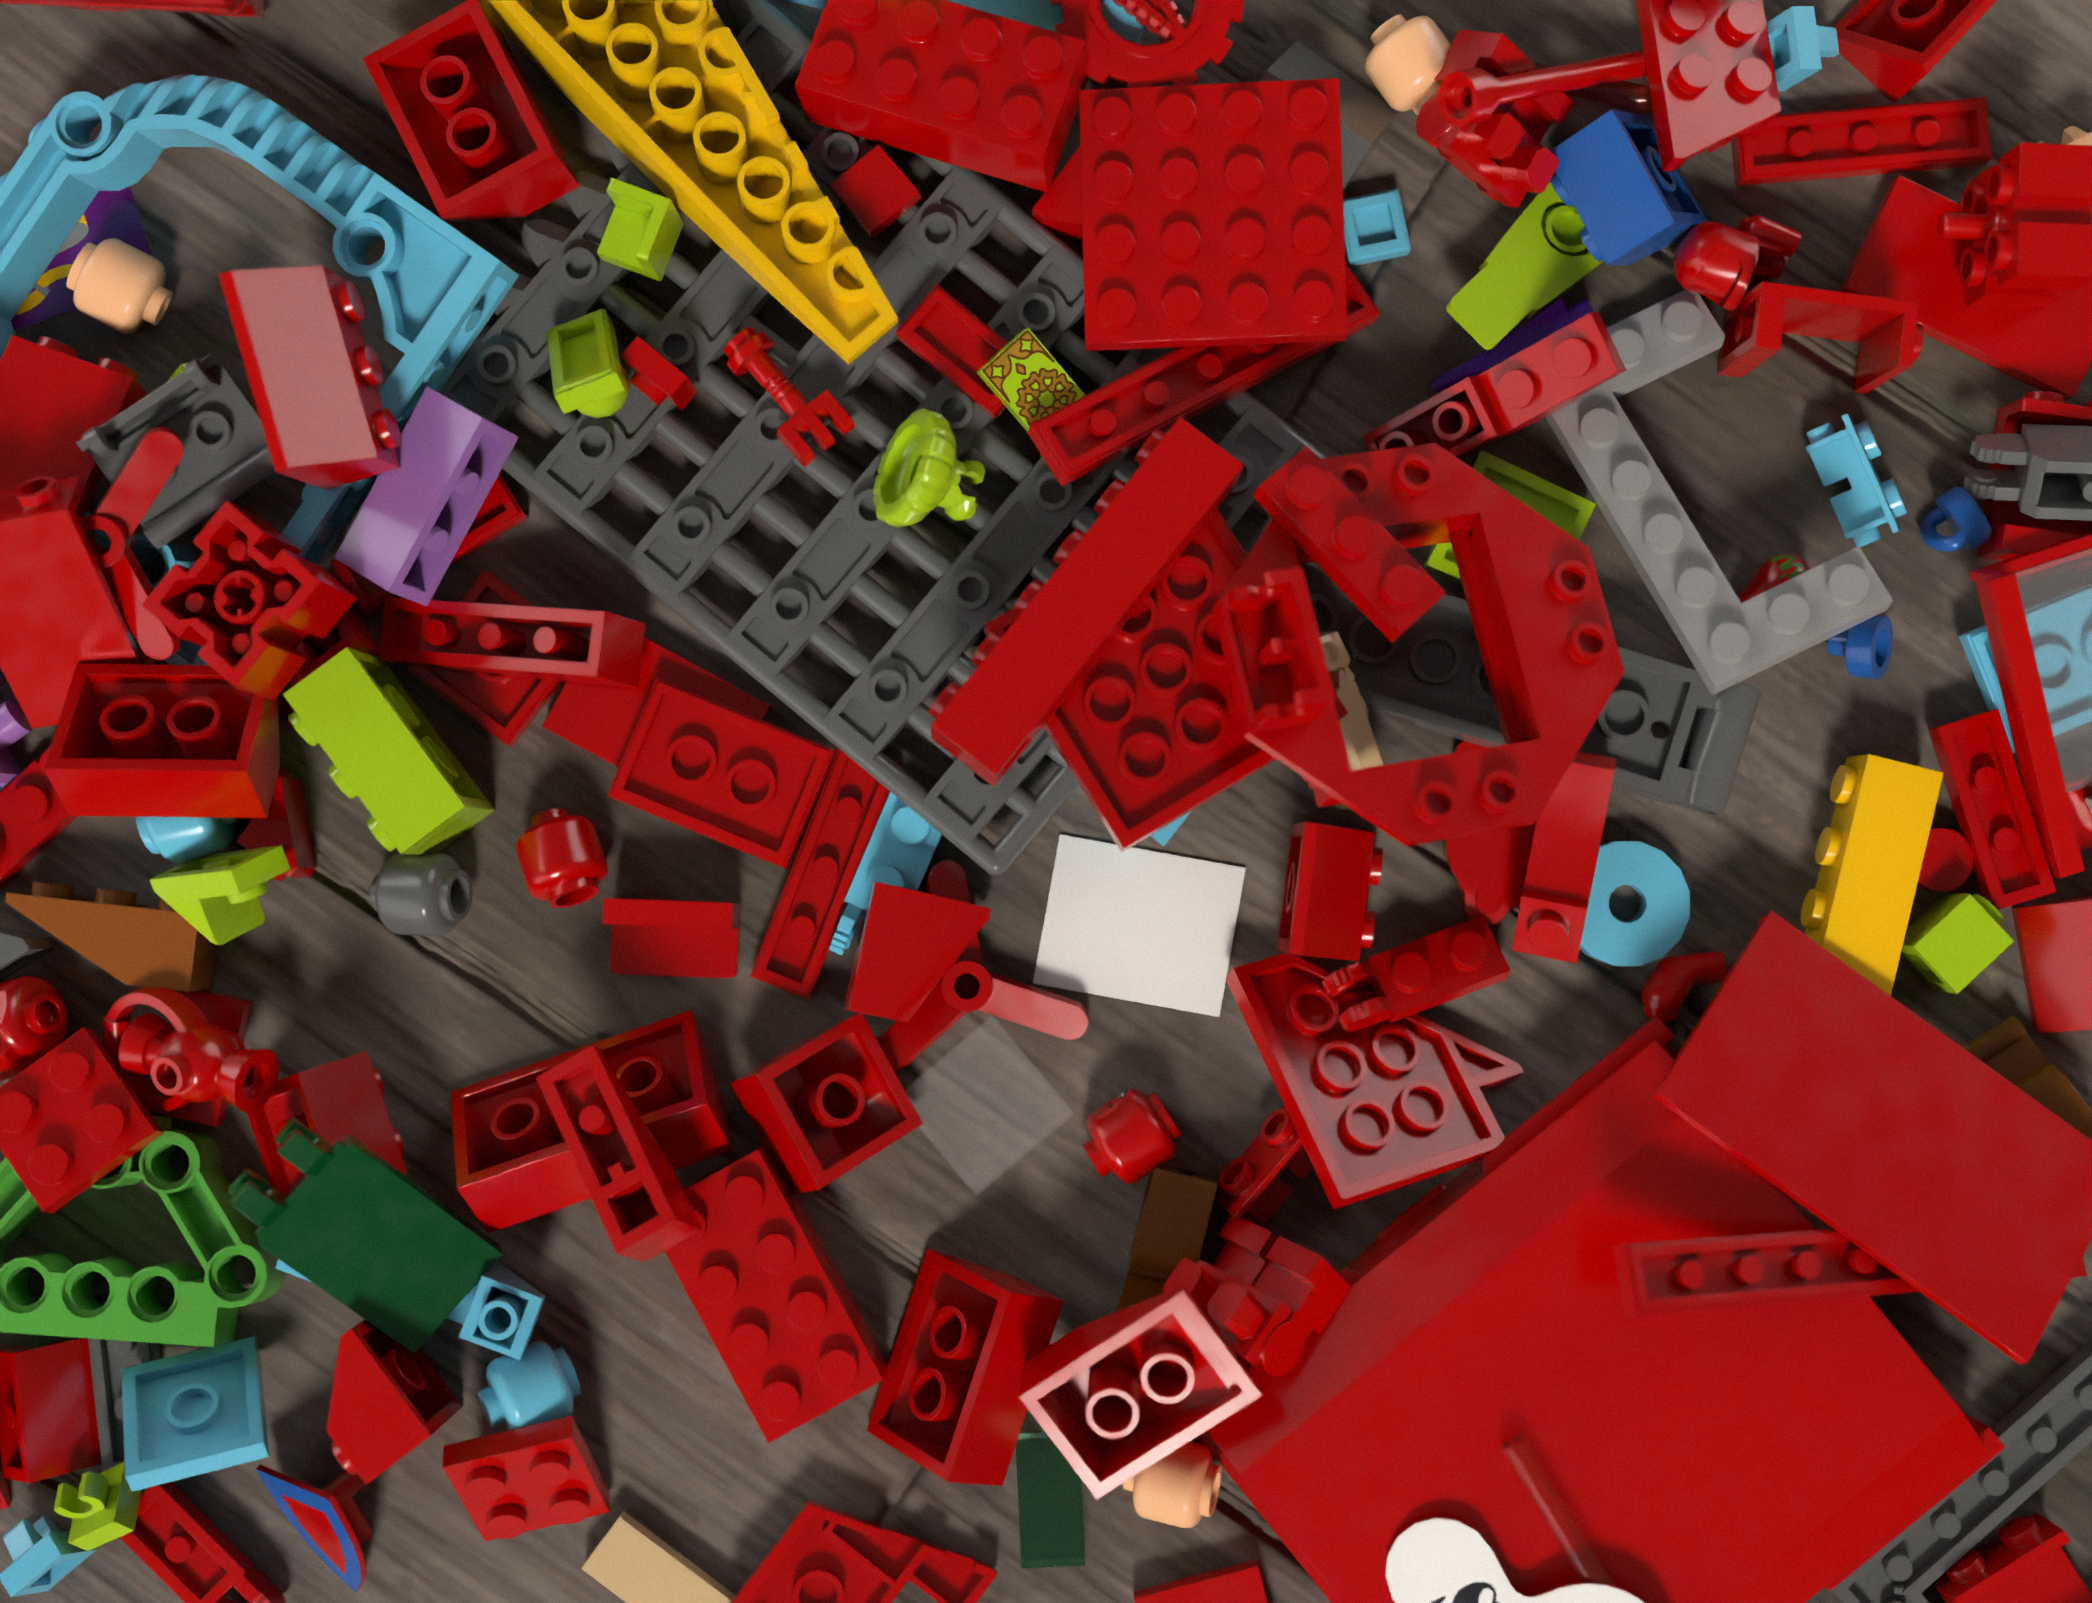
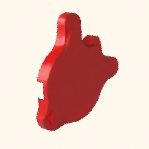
M1463 740L1455 746L1453 753L1486 747ZM1536 822L1530 825L1443 840V855L1447 857L1450 870L1457 880L1456 883L1462 893V909L1469 920L1483 915L1487 925L1496 924L1510 910L1520 906Z

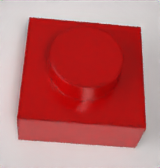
M638 336L621 355L635 372L628 381L657 406L667 398L680 410H683L698 392L685 374Z

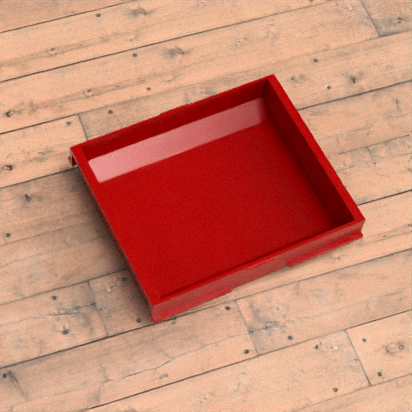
M1656 1016L1627 1037L1622 1043L1505 1136V1139L1494 1150L1482 1156L1481 1160L1472 1163L1446 1185L1441 1183L1435 1186L1376 1235L1377 1241L1338 1272L1352 1289L1321 1334L1312 1330L1305 1340L1304 1350L1298 1363L1282 1376H1271L1240 1359L1261 1387L1262 1396L1198 1435L1331 1603H1395L1386 1579L1388 1553L1397 1537L1415 1523L1433 1518L1457 1520L1476 1530L1492 1549L1511 1586L1516 1592L1524 1596L1534 1597L1557 1588L1575 1584H1601L1622 1589L1639 1598L1644 1603H1805L1821 1589L1832 1590L2006 1447L1989 1426L1963 1412L1870 1296L1624 1317L1613 1247L1634 1243L1816 1230L1790 1196L1652 1096L1656 1090L1657 1083L1664 1078L1676 1058V1055L1667 1045L1674 1036Z

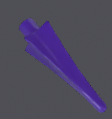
M1558 299L1525 324L1505 336L1494 348L1490 350L1485 349L1461 365L1434 378L1431 382V389L1435 392H1441L1468 376L1483 373L1586 314L1594 312L1591 304L1585 299L1565 309L1562 299Z

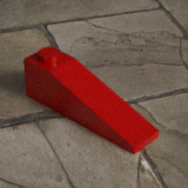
M385 597L378 660L390 663L576 683L638 687L646 624L607 611L439 600H430L428 606L406 598Z

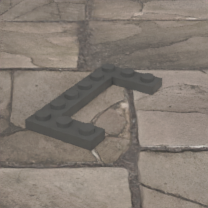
M2092 1340L1991 1428L2006 1448L1832 1589V1592L1842 1603H1929L1922 1595L1926 1588L2092 1442Z

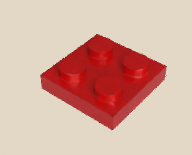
M85 1027L0 1086V1149L42 1212H56L164 1133L95 1032Z
M573 1416L452 1443L443 1447L442 1468L484 1541L498 1538L509 1539L523 1532L561 1523L573 1524L587 1517L610 1512V1490Z

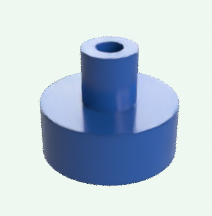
M1876 615L1851 627L1849 631H1843L1829 638L1827 641L1828 654L1844 656L1848 674L1852 677L1882 678L1889 665L1893 645V628L1890 618L1888 616Z

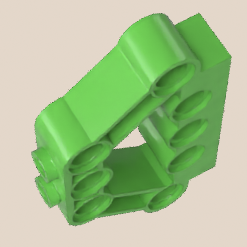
M152 1115L164 1133L124 1161L123 1168L117 1175L111 1171L91 1185V1187L103 1189L135 1185L143 1180L147 1186L158 1192L203 1267L205 1276H201L200 1272L191 1264L181 1261L150 1266L137 1271L132 1263L119 1257L103 1258L79 1263L74 1266L64 1255L54 1252L20 1257L4 1262L5 1250L41 1212V1209L7 1158L5 1157L0 1163V1332L216 1347L235 1340L239 1307L261 1302L275 1295L284 1284L287 1273L275 1269L278 1258L258 1244V1237L255 1234L257 1227L254 1222L230 1205V1199L233 1196L229 1194L228 1188L231 1184L221 1169V1150L216 1141L201 1131L171 1128L173 1116ZM178 1146L183 1148L189 1157L188 1172L182 1179H178L173 1175L169 1163L171 1153ZM241 1255L250 1259L255 1266L256 1278L250 1289L240 1285L235 1277L234 1268ZM34 1268L41 1273L45 1284L43 1295L39 1300L31 1295L28 1289L29 1274ZM97 1273H101L109 1283L110 1294L105 1304L95 1300L91 1293V1284ZM161 1277L169 1280L175 1290V1299L169 1309L160 1305L156 1299L155 1288Z

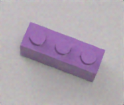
M426 387L417 405L408 416L407 424L401 433V445L395 447L400 468L377 475L374 485L356 518L349 525L346 536L334 558L388 592L428 606L519 437L458 402Z

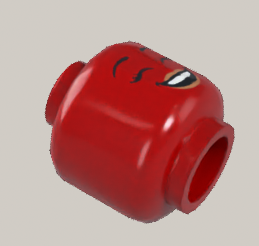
M1132 1088L1091 1112L1087 1118V1128L1092 1139L1082 1144L1102 1178L1113 1171L1120 1181L1126 1184H1134L1151 1174L1154 1167H1162L1172 1161L1176 1155L1174 1140L1180 1137L1181 1133L1155 1092L1146 1097L1140 1090Z

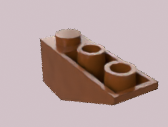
M33 881L31 892L6 893L5 903L125 985L164 987L187 992L212 989L218 945L205 938L161 897L159 906L136 904L137 892L96 888L95 899L73 897L74 885Z

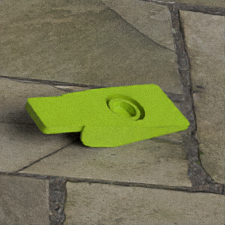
M1551 181L1548 183L1545 191L1533 199L1478 268L1480 272L1452 297L1446 305L1447 312L1484 349L1490 350L1494 348L1526 315L1529 319H1532L1555 301L1565 296L1604 261V259L1597 261L1586 248L1580 235V229L1585 224L1574 204L1569 207L1559 198Z

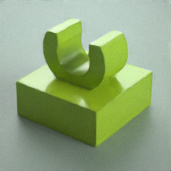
M125 1462L99 1474L89 1471L83 1473L78 1488L66 1483L58 1485L54 1511L64 1517L72 1518L68 1543L90 1551L135 1531L142 1489L131 1491L125 1478Z

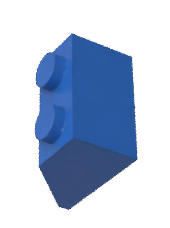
M1611 109L1551 150L1559 159V165L1550 180L1559 198L1567 206L1570 207L1574 204L1585 224L1580 229L1581 238L1590 254L1597 261L1604 259L1607 265L1627 266L1681 241L1686 232L1693 226L1707 221L1680 170L1677 168L1671 172L1662 171L1656 128L1650 117Z

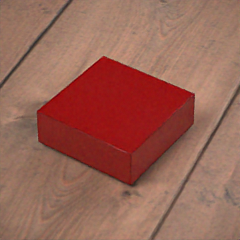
M879 144L829 185L833 195L872 240L921 199L917 188Z

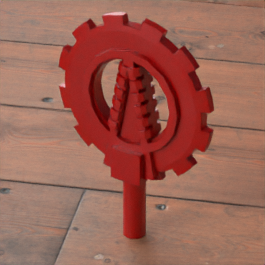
M1050 0V5L1061 6L1063 22L1055 25V31L1086 41L1088 63L1086 75L1104 86L1109 78L1127 85L1126 88L1156 87L1172 84V86L1194 85L1198 83L1200 79L1196 72L1209 60L1218 66L1233 45V42L1225 37L1230 22L1240 23L1243 12V0H1193L1194 8L1190 20L1185 25L1183 16L1179 14V9L1172 0H1113L1120 8L1123 7L1127 14L1131 17L1134 16L1138 23L1142 26L1145 25L1149 32L1153 35L1156 34L1158 39L1163 42L1142 45L1124 39L1110 28L1102 13L1100 0Z

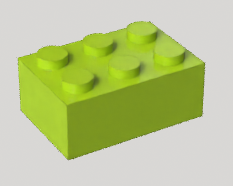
M346 647L283 694L294 709V712L289 715V720L295 730L311 746L314 747L318 743L334 763L327 768L332 780L349 798L359 797L372 815L366 821L370 831L388 851L392 852L394 849H397L400 854L416 855L438 853L495 811L494 807L388 664L379 661L378 657Z

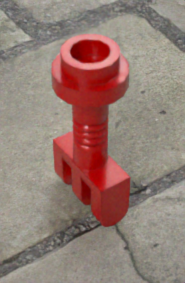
M749 326L735 335L725 346L723 352L729 358L727 366L736 376H741L749 371L786 413L789 419L777 428L776 436L800 464L806 467L816 459V456L810 446L801 438L803 435L808 433L822 450L826 451L836 441L821 422L827 417L843 435H846L855 428V424L849 414L827 389L809 402L768 355L774 347V341L766 332L758 333L753 326Z

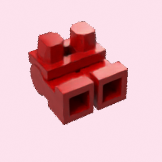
M1459 29L1446 54L1445 63L1441 71L1434 78L1440 85L1436 93L1424 104L1418 114L1416 132L1429 146L1438 149L1439 154L1471 182H1476L1477 188L1489 199L1500 201L1504 206L1518 208L1527 192L1539 194L1544 192L1559 165V159L1550 150L1543 147L1540 142L1551 124L1563 125L1575 102L1564 92L1500 104L1492 112L1491 116L1483 122L1463 126L1451 124L1444 117L1439 103L1440 86L1443 79L1449 73L1477 67L1496 78L1533 71L1537 67L1502 33Z
M1230 1215L1218 1234L1226 1243L1213 1264L1210 1265L1202 1260H1199L1196 1264L1187 1258L1180 1260L1165 1282L1163 1291L1167 1292L1184 1285L1239 1359L1271 1376H1282L1298 1363L1304 1350L1305 1340L1312 1330L1321 1334L1352 1288L1321 1255L1281 1236L1277 1238L1273 1232L1244 1218H1240L1237 1221Z

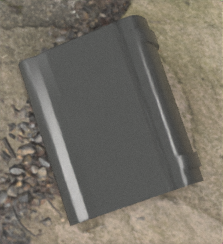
M211 353L201 360L194 359L184 366L185 371L102 426H93L82 434L83 438L76 442L83 452L92 456L112 484L138 442L148 430L155 427H166L179 435L183 444V456L140 522L145 536L157 549H160L217 511L226 500L232 501L275 472L259 413L225 365Z

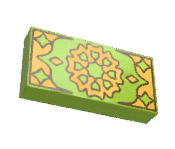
M1028 327L1017 334L976 372L1027 432L1031 423L1086 396Z

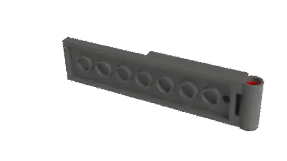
M1232 530L1241 547L1252 536V534L1239 530ZM1316 562L1299 564L1303 568L1319 633L1338 632L1350 657L1348 667L1355 676L1353 681L1356 682L1359 694L1364 699L1367 707L1414 721L1416 726L1486 748L1505 745L1467 600L1445 594L1430 610L1391 643ZM1617 646L1625 672L1578 751L1617 758L1612 783L1614 788L1668 805L1675 804L1704 815L1723 817L1760 700L1761 691L1739 682L1711 695L1697 670ZM1652 724H1657L1663 728L1664 737L1662 739L1653 736L1651 733Z

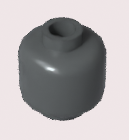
M399 853L393 855L381 867L379 874L374 877L370 887L371 905L378 912L381 922L389 931L400 935L441 936L447 934L457 926L460 920L467 916L472 905L473 891L469 875L466 871L462 870L453 857L443 853H426L423 855Z

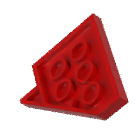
M1279 954L1237 966L1231 970L1226 981L1333 1210L1479 1161L1482 1156L1494 1150L1505 1139L1483 1092L1514 1083L1524 1073L1519 1063L1418 1014H1413L1392 1023L1387 1019L1347 1033L1343 1029L1338 1017L1349 1007L1358 1003H1364L1378 996L1364 988H1359L1344 995L1330 997L1329 994L1327 995L1322 981L1332 973L1294 954Z

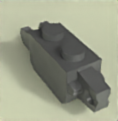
M2023 424L2021 434L1997 433L1995 435L1982 433V435H1976L1975 441H1972L1970 454L1977 458V461L2014 465V469H1975V471H1969L1968 476L1965 477L1963 488L1971 496L1985 500L1991 498L1992 500L2017 501L2020 512L2037 519L2092 521V426Z

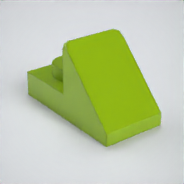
M282 845L207 854L189 860L149 880L154 892L205 938L215 945H223L264 923L265 914L258 896L263 895L269 890L266 881L290 870Z

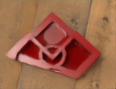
M873 882L860 945L856 947L843 1009L908 1023L973 938L987 923L991 908L894 885Z

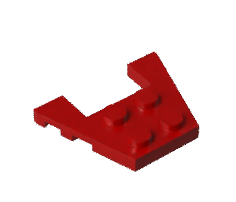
M808 1500L730 1603H892L907 1581L913 1582L938 1603H977L998 1572L988 1562Z

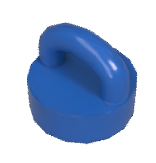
M1958 486L1935 498L1938 507L1925 515L1920 525V535L1923 541L1932 549L1942 552L1955 551L1963 546L1968 551H1972L1989 541L1992 535L1990 524L1980 507L1963 487ZM1946 521L1953 534L1942 536L1937 532V526Z

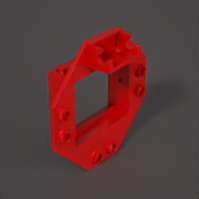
M1436 443L1319 458L1404 549L1451 542L1505 745L1352 770L1303 568L1299 565L1315 561L1274 518L1271 519L1213 606L1244 737L1300 774L1303 781H1308L1309 788H1313L1317 807L1343 803L1405 846L1535 823L1625 672L1590 548Z

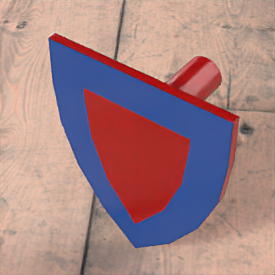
M260 1464L256 1471L285 1517L322 1561L356 1593L366 1579L365 1559L360 1545L365 1543L372 1535L369 1523L353 1498L366 1485L358 1473L353 1475L344 1469L325 1488L320 1490Z

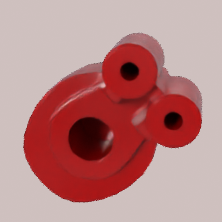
M1761 215L1743 218L1737 229L1714 221L1697 224L1686 232L1676 249L1673 261L1674 275L1678 283L1686 290L1705 295L1721 308L1734 311L1747 291L1752 274L1765 275L1775 279L1780 277L1788 257H1792L1800 242L1802 232Z

